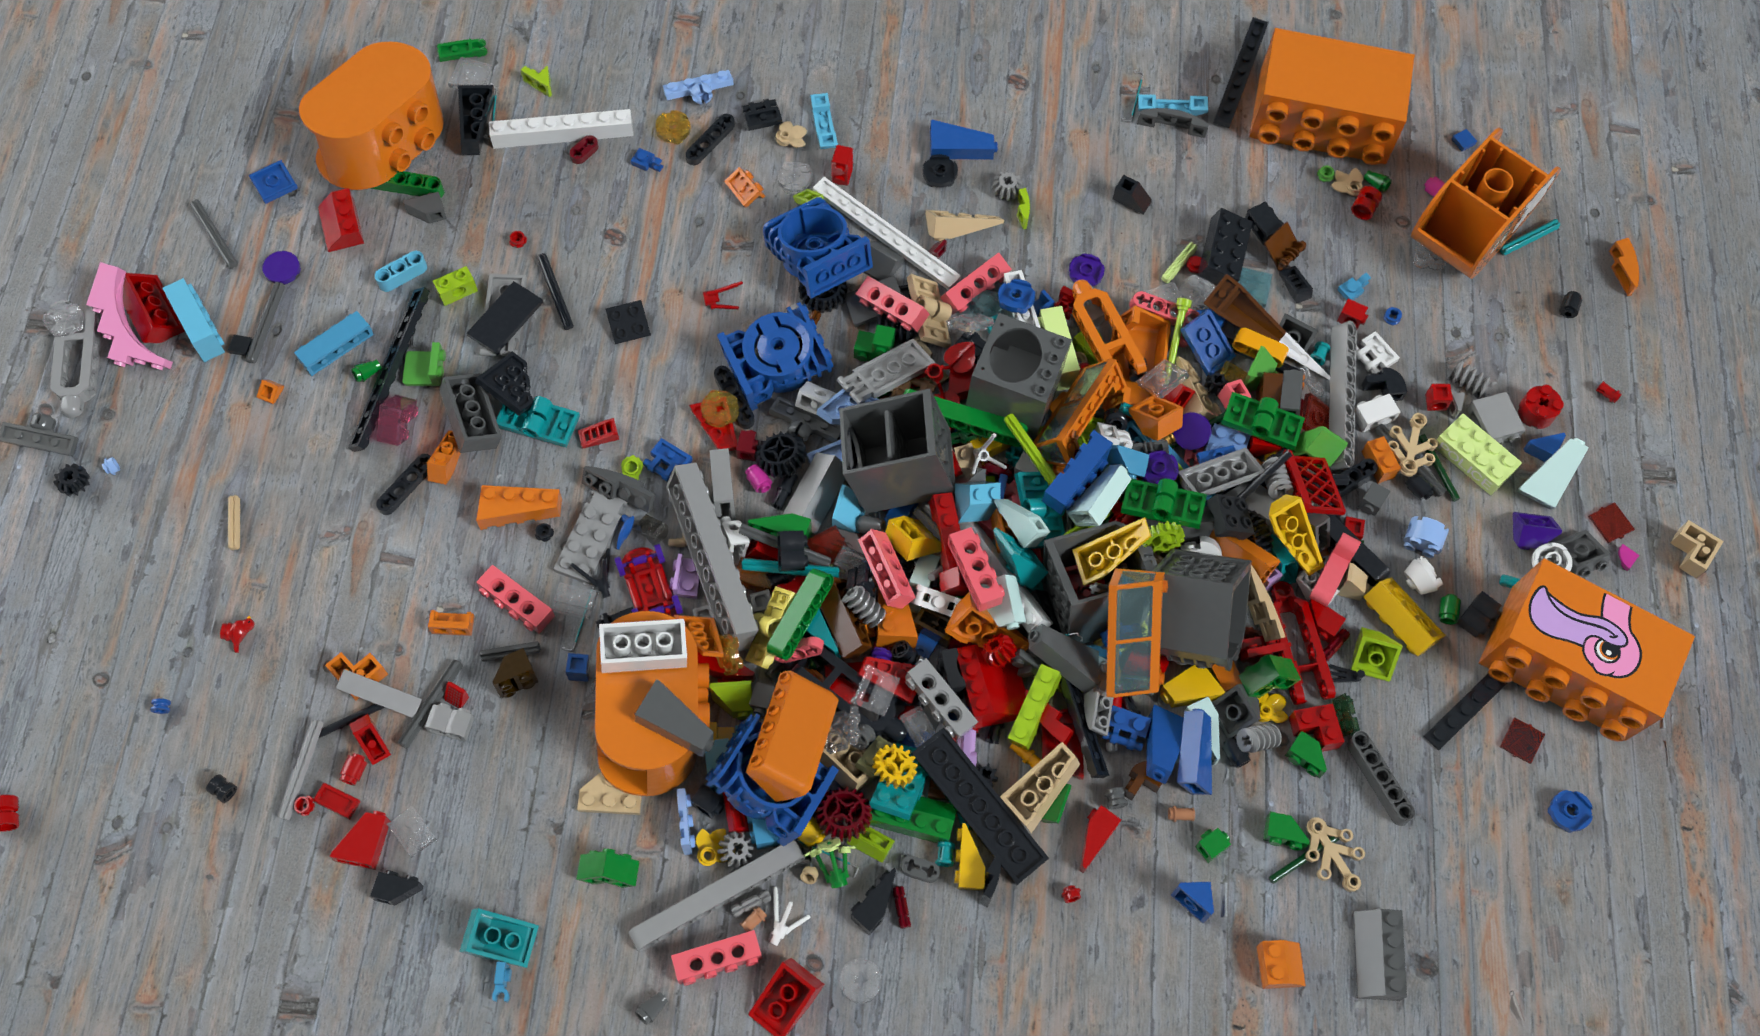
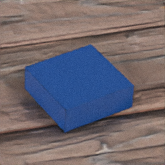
M1467 129L1453 135L1451 139L1461 151L1474 146L1477 142Z

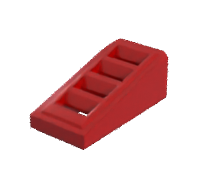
M614 418L578 430L582 449L619 440ZM596 432L597 437L593 439L592 433ZM586 434L589 435L590 440L586 441L585 438Z

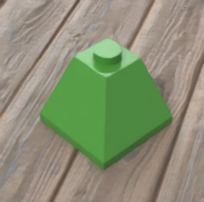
M1263 346L1260 347L1244 380V385L1249 392L1257 389L1264 372L1278 373L1275 371L1277 362Z

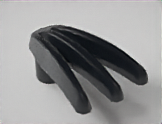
M1332 664L1329 665V668L1342 672L1330 671L1332 676L1343 678L1333 679L1335 683L1359 682L1365 676L1363 670L1356 672Z

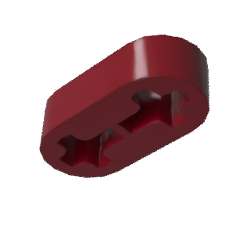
M588 135L580 140L570 150L571 161L575 164H582L592 156L599 147L597 138L593 135Z

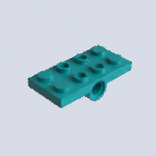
M536 396L532 399L531 407L520 416L503 404L496 419L500 429L566 448L580 418L579 412L553 405L549 399L542 396Z
M1017 472L1014 476L1021 507L1040 516L1050 531L1036 547H1029V549L1044 548V540L1065 534L1062 520L1065 511L1060 515L1042 502L1044 493L1049 485L1040 472Z
M896 743V748L899 749L902 745L903 751L910 750V757L912 756L911 753L916 750V748ZM914 760L913 763L918 764L915 769L917 774L910 784L907 783L904 788L899 785L895 789L893 784L887 787L885 780L883 782L879 781L870 801L871 808L909 820L917 801L920 800L923 793L925 781L928 777L927 773Z

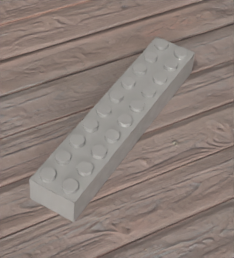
M697 462L675 465L666 488L712 616L715 619L725 652L731 653L747 650L759 631V624L754 619L752 605L746 597L745 586L741 584L739 570L735 568L733 554L729 551L727 538L722 533L720 519L715 514V505L711 502L709 489L703 481V473L699 470Z

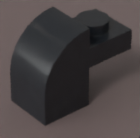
M1382 367L1378 375L1376 373L1367 375L1361 384L1363 391L1381 389L1383 396L1390 394L1394 401L1403 400L1408 392L1402 375L1396 370Z

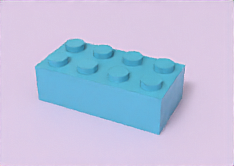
M184 278L163 287L185 332L202 360L206 362L225 353L222 347L225 343L220 334H218L217 328L210 319V315L203 306L192 284H187Z

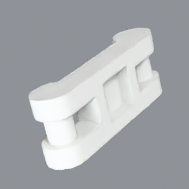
M918 584L916 598L911 603L951 617L955 606L962 599ZM925 593L930 594L927 602L923 601ZM949 602L955 603L952 611L947 609Z

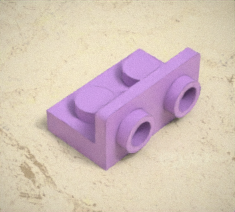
M678 553L677 560L674 559L673 562L675 576L670 579V589L673 590V595L677 594L678 597L697 599L700 580L693 560L683 558V554Z

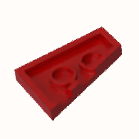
M726 397L689 405L690 410L717 449L728 448L729 451L736 450L738 443Z
M865 657L857 676L908 704L912 703L917 693L915 690H911L905 682L907 672L914 668L915 665Z

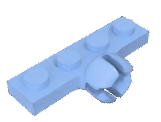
M726 70L709 75L705 74L701 77L688 78L679 82H670L662 86L667 100L691 96L695 103L703 105L701 100H704L707 104L713 97L712 90L734 85L730 71Z

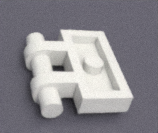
M1376 331L1361 340L1360 345L1363 347L1362 349L1356 346V359L1360 360L1365 365V369L1372 374L1376 373L1378 375L1380 373V370L1377 368L1378 365L1381 368H1388L1400 358ZM1367 353L1374 359L1373 361H1370L1366 356Z
M1097 422L1096 432L1110 440L1113 445H1121L1132 449L1133 443L1127 431L1119 430L1113 425Z

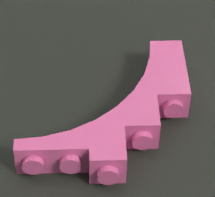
M100 262L86 305L92 307L93 312L102 314L97 332L104 334L103 338L113 341L107 358L114 360L113 364L125 367L126 364L133 366L134 362L145 365L147 362L151 363V367L163 370V367L171 369L173 362L159 357L147 349L130 328L123 305V284L126 271Z

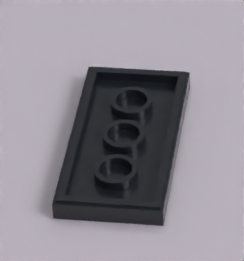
M513 281L466 334L469 338L497 355L543 304V299Z

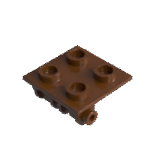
M1285 222L1264 243L1278 271L1288 267L1289 263L1294 261L1307 246L1305 241H1297L1288 222Z

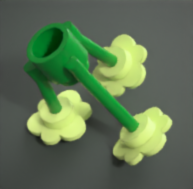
M839 838L827 839L825 842L819 843L818 848H812V851L804 855V857L810 855L811 858H816L826 878V882L831 884L832 889L848 884L846 879L849 878L847 853H851V849H856L855 846L846 845L837 847L841 845ZM821 850L829 852L833 870L829 871L830 875L819 856L822 853ZM834 850H838V854H842L843 871L842 868L837 867Z

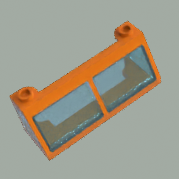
M1107 359L1083 368L1033 443L1048 464L1066 466L1071 458L1074 459L1075 450L1080 448L1077 440L1108 393H1123L1127 388L1116 359Z
M1117 568L1114 570L1109 584L1106 697L1116 698L1157 693L1160 685H1164L1165 673H1161L1160 651L1163 592L1167 593L1168 580H1165V572Z

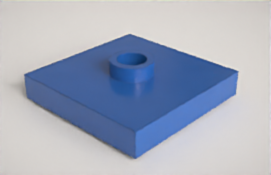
M282 160L248 175L265 204L298 189Z

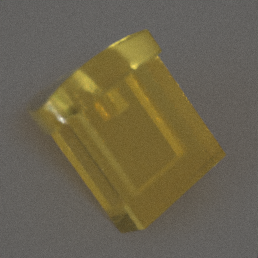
M1229 360L1225 362L1220 374H1224L1225 380L1229 381L1228 383L1239 379L1244 382L1248 374Z

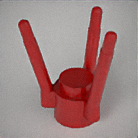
M740 281L716 290L703 292L705 305L710 306L711 309L738 310L739 306L716 304V302H720L718 293L738 287L743 282Z

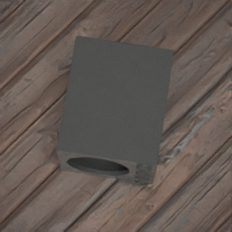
M998 313L972 374L966 406L1002 417L1014 414L1019 422L1027 425V434L1032 442H1034L1059 386L1072 339Z
M930 388L839 408L843 475L858 498L860 507H863L866 513L930 501L935 494L952 492L953 496L955 495L951 430ZM848 430L852 435L855 445V453L858 460L856 469H851L847 449Z

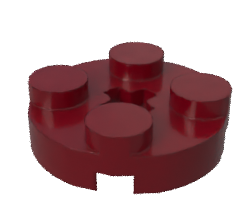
M979 461L978 463L979 468L986 469L985 474L990 475L991 472L997 474V478H1000V474H1005L1008 476L1007 480L1010 477H1014V467L1008 469L1009 464L1004 462L1001 463L1007 466L1006 469L990 461Z

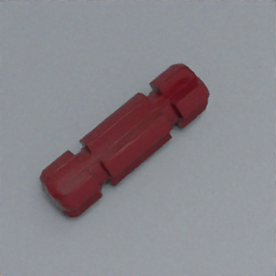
M1341 629L1323 650L1327 661L1331 659L1349 638L1350 632L1346 629Z
M894 887L897 916L900 918L898 920L899 927L901 929L909 928L911 921L910 917H908L909 911L906 897H904V887Z

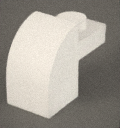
M1200 536V544L1187 542L1181 545V550L1222 556L1219 544L1207 536Z

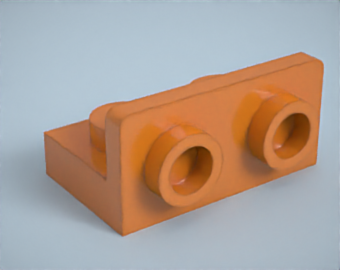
M738 167L724 182L742 205L747 208L757 197H765L762 192L764 189L757 181L754 182L752 180L754 176L749 170L746 169L744 171Z

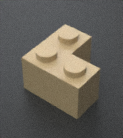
M1688 520L1678 529L1671 544L1687 553L1679 568L1697 579L1707 570L1724 541Z

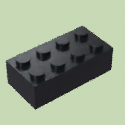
M1220 208L1211 217L1197 276L1217 285L1226 274L1237 282L1240 281L1253 222Z

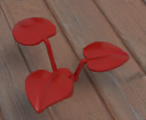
M962 342L951 346L944 354V361L949 366H940L936 363L930 364L927 370L916 378L920 379L928 375L931 381L937 383L940 394H934V396L960 404L957 393L953 390L944 392L940 380L944 375L943 369H951L953 367V370L957 373H966L972 369L975 363V344L973 342ZM912 384L910 389L916 388L917 386Z

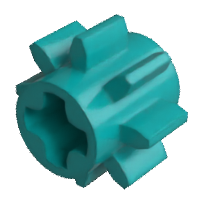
M1011 446L1010 452H1006L1007 464H1011L1015 468L1023 452L1026 453L1022 447Z

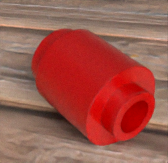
M353 753L352 756L348 755L340 772L341 777L339 780L355 786L360 781L366 768L367 762L364 761L365 757Z

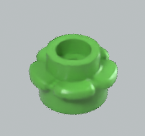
M1323 166L1317 172V176L1323 182H1330L1334 179V169L1331 166Z

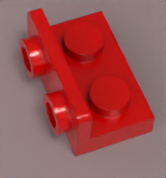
M1259 636L1243 640L1239 657L1243 661L1268 654H1276L1286 650L1284 642L1277 643L1276 640L1265 642L1264 637Z

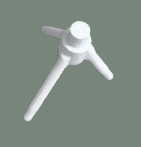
M995 433L990 436L982 447L973 450L975 461L971 474H975L979 461L988 460L1003 469L1007 468L1006 465L990 457L988 451H986V448L996 437Z
M775 886L773 887L774 930L770 943L778 946L785 934L787 935L810 919V915L801 918L789 927L786 926L785 923L793 905V902H789L783 918L779 922L778 892Z

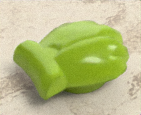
M634 455L626 457L621 463L622 473L639 480V475L643 469V462Z

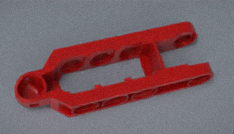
M1279 581L1273 585L1271 595L1285 634L1284 638L1278 639L1276 642H1284L1286 650L1277 653L1278 657L1291 659L1300 678V673L1313 671L1322 699L1335 698V686L1309 603L1300 597H1296L1293 587L1289 583ZM1291 612L1295 614L1309 657V664L1297 665V662L1294 661L1290 649L1292 645L1291 642H1288L1285 632L1286 626L1282 623L1281 613ZM1302 678L1299 682L1288 688L1294 705L1307 702L1302 688Z

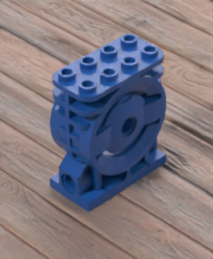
M822 197L814 198L769 220L763 227L766 247L771 250L778 260L783 262L785 269L791 275L797 277L806 287L807 295L810 298L873 268L870 240L866 236L861 238L859 235L849 234L845 218L838 211L832 209Z
M801 302L796 303L797 308L794 310L790 306L787 307V313L779 311L758 318L749 326L746 332L737 330L726 336L724 332L717 334L722 352L752 411L758 409L757 404L770 399L773 392L785 393L794 391L802 387L807 381H812L811 377L813 375H817L819 378L822 377L821 372L824 370L828 373L832 372L831 368L834 365L831 360L830 351L828 348L825 349L823 345L824 340L821 334L817 333L814 320L809 318V311L806 305H802ZM797 336L801 337L803 343L801 353ZM756 347H757L758 354H759V357H760V359L762 360V362L759 361V359H758V358L756 357V355H755V348H756ZM797 358L800 361L799 365L795 361Z
M757 713L755 715L750 714L736 728L738 732L736 736H732L727 742L726 747L728 749L725 753L722 752L715 761L717 763L715 769L712 768L706 775V785L710 787L714 784L718 787L716 793L720 795L724 792L727 797L726 800L742 814L754 819H765L767 829L779 837L777 842L784 847L801 836L839 769L833 765L827 768L819 762L812 787L806 795L769 803L768 801L773 799L746 773L750 758L741 766L742 759L753 753L762 723L758 721L760 715Z

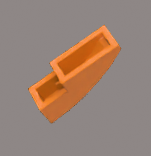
M1629 238L1616 241L1609 252L1615 261L1611 268L1627 296H1631L1639 284V266L1633 245Z

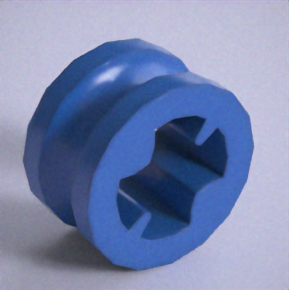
M1391 307L1385 312L1384 320L1389 325H1397L1402 317V312L1398 308ZM1390 314L1396 315V319L1390 318Z
M159 698L151 701L153 705L150 709L151 712L156 714H167L170 712V708H168L171 705L170 700Z

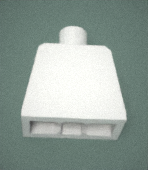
M723 517L720 519L721 530L727 538L728 549L733 554L734 565L742 564L750 543L749 538L738 533L742 524L741 521H731L730 517Z

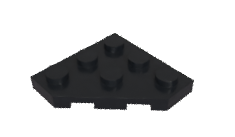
M513 351L476 378V384L519 416L527 411L533 403L530 394V380L527 374V362Z

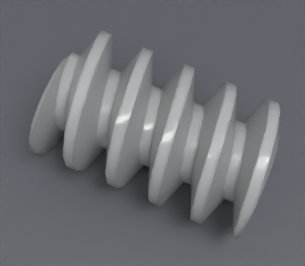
M1464 361L1456 364L1447 380L1453 376V383L1460 380L1459 387L1467 384L1466 391L1473 388L1472 394L1475 395L1477 392H1480V398L1490 384L1491 377L1487 376L1483 379V372L1476 375L1477 369L1475 368L1470 371L1471 365H1467L1464 368Z
M1279 457L1267 459L1262 464V468L1266 470ZM1285 463L1265 481L1269 496L1272 499L1277 500L1286 494L1292 495L1294 492Z
M863 586L851 588L842 598L843 603L848 602L847 607L849 609L854 607L852 610L854 614L859 612L857 618L863 619L862 623L864 625L869 624V628L878 625L885 617L886 610L878 602H875V599L870 596L869 592L865 591Z
M1264 723L1239 730L1236 740L1242 752L1255 753L1278 747L1282 736L1276 725Z

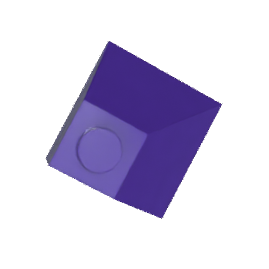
M1513 512V540L1523 550L1537 549L1562 533V529L1552 516Z

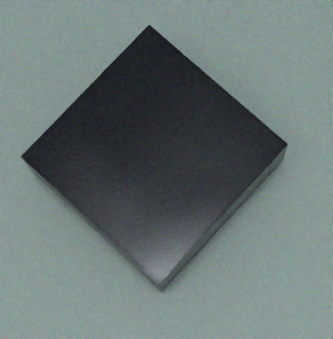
M234 334L228 352L230 354L246 356L253 340L252 337Z

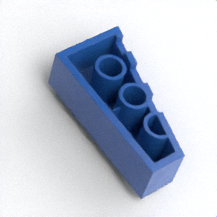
M1095 430L1089 435L1088 444L1083 443L1075 458L1069 460L1063 470L1064 474L1060 472L1044 493L1042 502L1060 515L1066 509L1070 510L1075 503L1074 499L1077 496L1080 498L1083 495L1087 484H1092L1098 476L1097 473L1104 471L1109 463L1107 459L1113 443Z

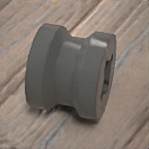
M867 724L859 725L850 734L851 744L859 750H864L875 739L874 730Z
M1124 787L1112 788L1104 792L1105 797L1108 798V809H1119L1128 805V801L1124 797Z

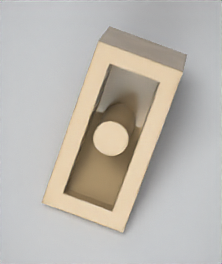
M1349 563L1338 586L1339 593L1337 595L1360 601L1369 591L1368 576L1355 564Z

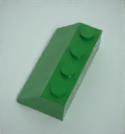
M921 796L909 820L872 808L870 812L872 814L870 826L934 843L949 842L957 811L949 803Z

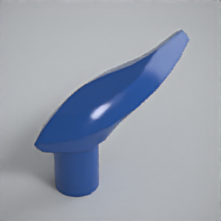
M625 514L621 516V521L624 523L618 536L616 549L620 550L622 543L629 536L633 528L634 516L628 517Z

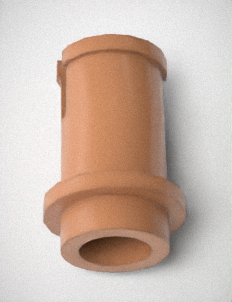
M1176 806L1169 807L1168 819L1173 822L1177 820L1194 821L1195 809L1177 808Z
M759 906L756 909L753 908L754 911L740 923L746 932L752 931L762 920L765 921L764 918L767 915Z

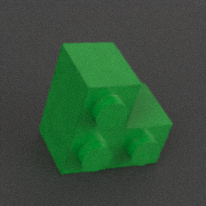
M877 324L875 333L859 330L854 346V358L863 362L871 361L894 349L895 328Z
M1270 654L1261 657L1260 661L1255 665L1246 667L1245 671L1239 675L1247 695L1255 698L1262 697L1274 688L1286 690L1301 680L1291 659Z
M605 848L601 852L591 850L588 854H581L576 880L593 885L608 883L621 888L636 886L640 861L632 859V856L629 854H616L613 849Z

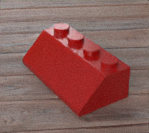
M126 273L123 284V305L142 342L162 343L185 332L163 290L159 277L150 274Z

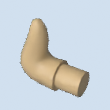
M683 534L682 538L669 539L668 541L669 546H687Z

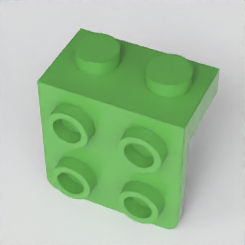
M432 342L431 351H408L406 353L402 380L405 386L441 385V377L444 375L443 361L446 359V352L442 349L440 342Z

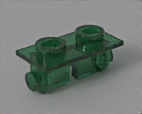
M1346 693L1333 699V706L1343 738L1350 734L1352 736L1355 732L1360 731L1357 717L1351 716L1356 714L1353 699L1349 695L1347 696Z

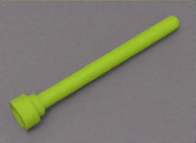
M1177 298L1178 315L1165 370L1164 386H1169L1181 336L1180 329L1183 327L1185 313L1191 308L1192 300Z

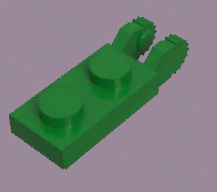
M479 38L438 44L439 60L444 62L474 56L487 55L486 41Z

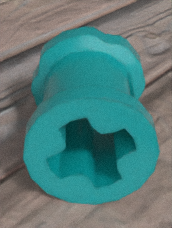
M1318 341L1310 357L1319 366L1325 364V357L1330 352L1331 347L1325 342Z
M938 842V858L935 860V864L941 867H953L952 856L956 845L951 842Z

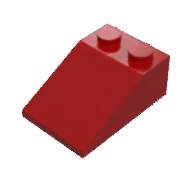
M793 958L785 960L781 963L748 1015L773 1036H787L813 1003L825 984Z

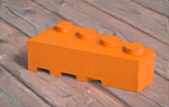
M482 485L476 521L480 530L491 526L501 527L509 523L516 522L519 524L527 520L534 519L537 521L560 517L562 496L559 489Z
M879 586L876 587V601L886 610L885 617L876 625V647H893L896 642L905 640L912 648H916L918 635L909 604L902 609L887 606Z

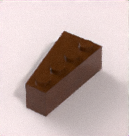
M833 577V585L820 606L822 616L830 627L831 636L838 644L839 653L844 658L854 659L870 649L872 645L865 625L860 623V619L857 618L859 612L854 614L852 612L854 607L849 609L847 607L848 602H842L843 596L847 593V580Z

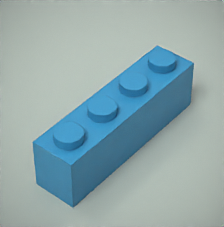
M356 311L346 316L339 323L332 325L321 335H317L306 345L299 347L294 353L302 366L313 376L374 334L370 325Z

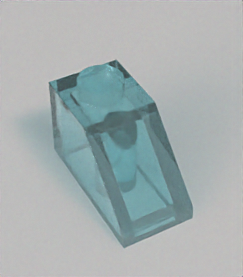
M985 290L971 300L970 311L981 323L1002 310L999 306L998 290Z

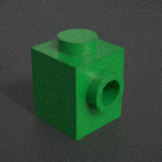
M1217 828L1214 831L1209 829L1201 835L1202 840L1195 847L1204 859L1210 863L1226 851L1231 843L1229 842V836Z

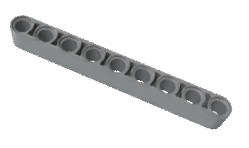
M1352 321L1334 326L1331 332L1329 430L1348 442L1347 447L1331 465L1330 469L1333 472L1354 466L1357 330Z
M795 840L784 847L781 845L635 926L628 933L637 951H644L796 866L805 857Z

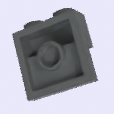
M1587 530L1553 542L1567 548L1572 557V569L1570 572L1582 578L1589 576L1594 570L1603 571L1608 567L1611 554Z

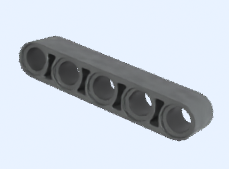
M1364 731L1355 732L1347 742L1349 752L1394 824L1398 826L1406 825L1415 816L1414 807L1369 735ZM1355 739L1360 740L1362 746L1357 745ZM1366 757L1371 758L1373 764L1368 763ZM1377 775H1381L1384 778V782H1381ZM1388 792L1395 796V800L1388 796ZM1399 810L1406 814V818L1400 815Z

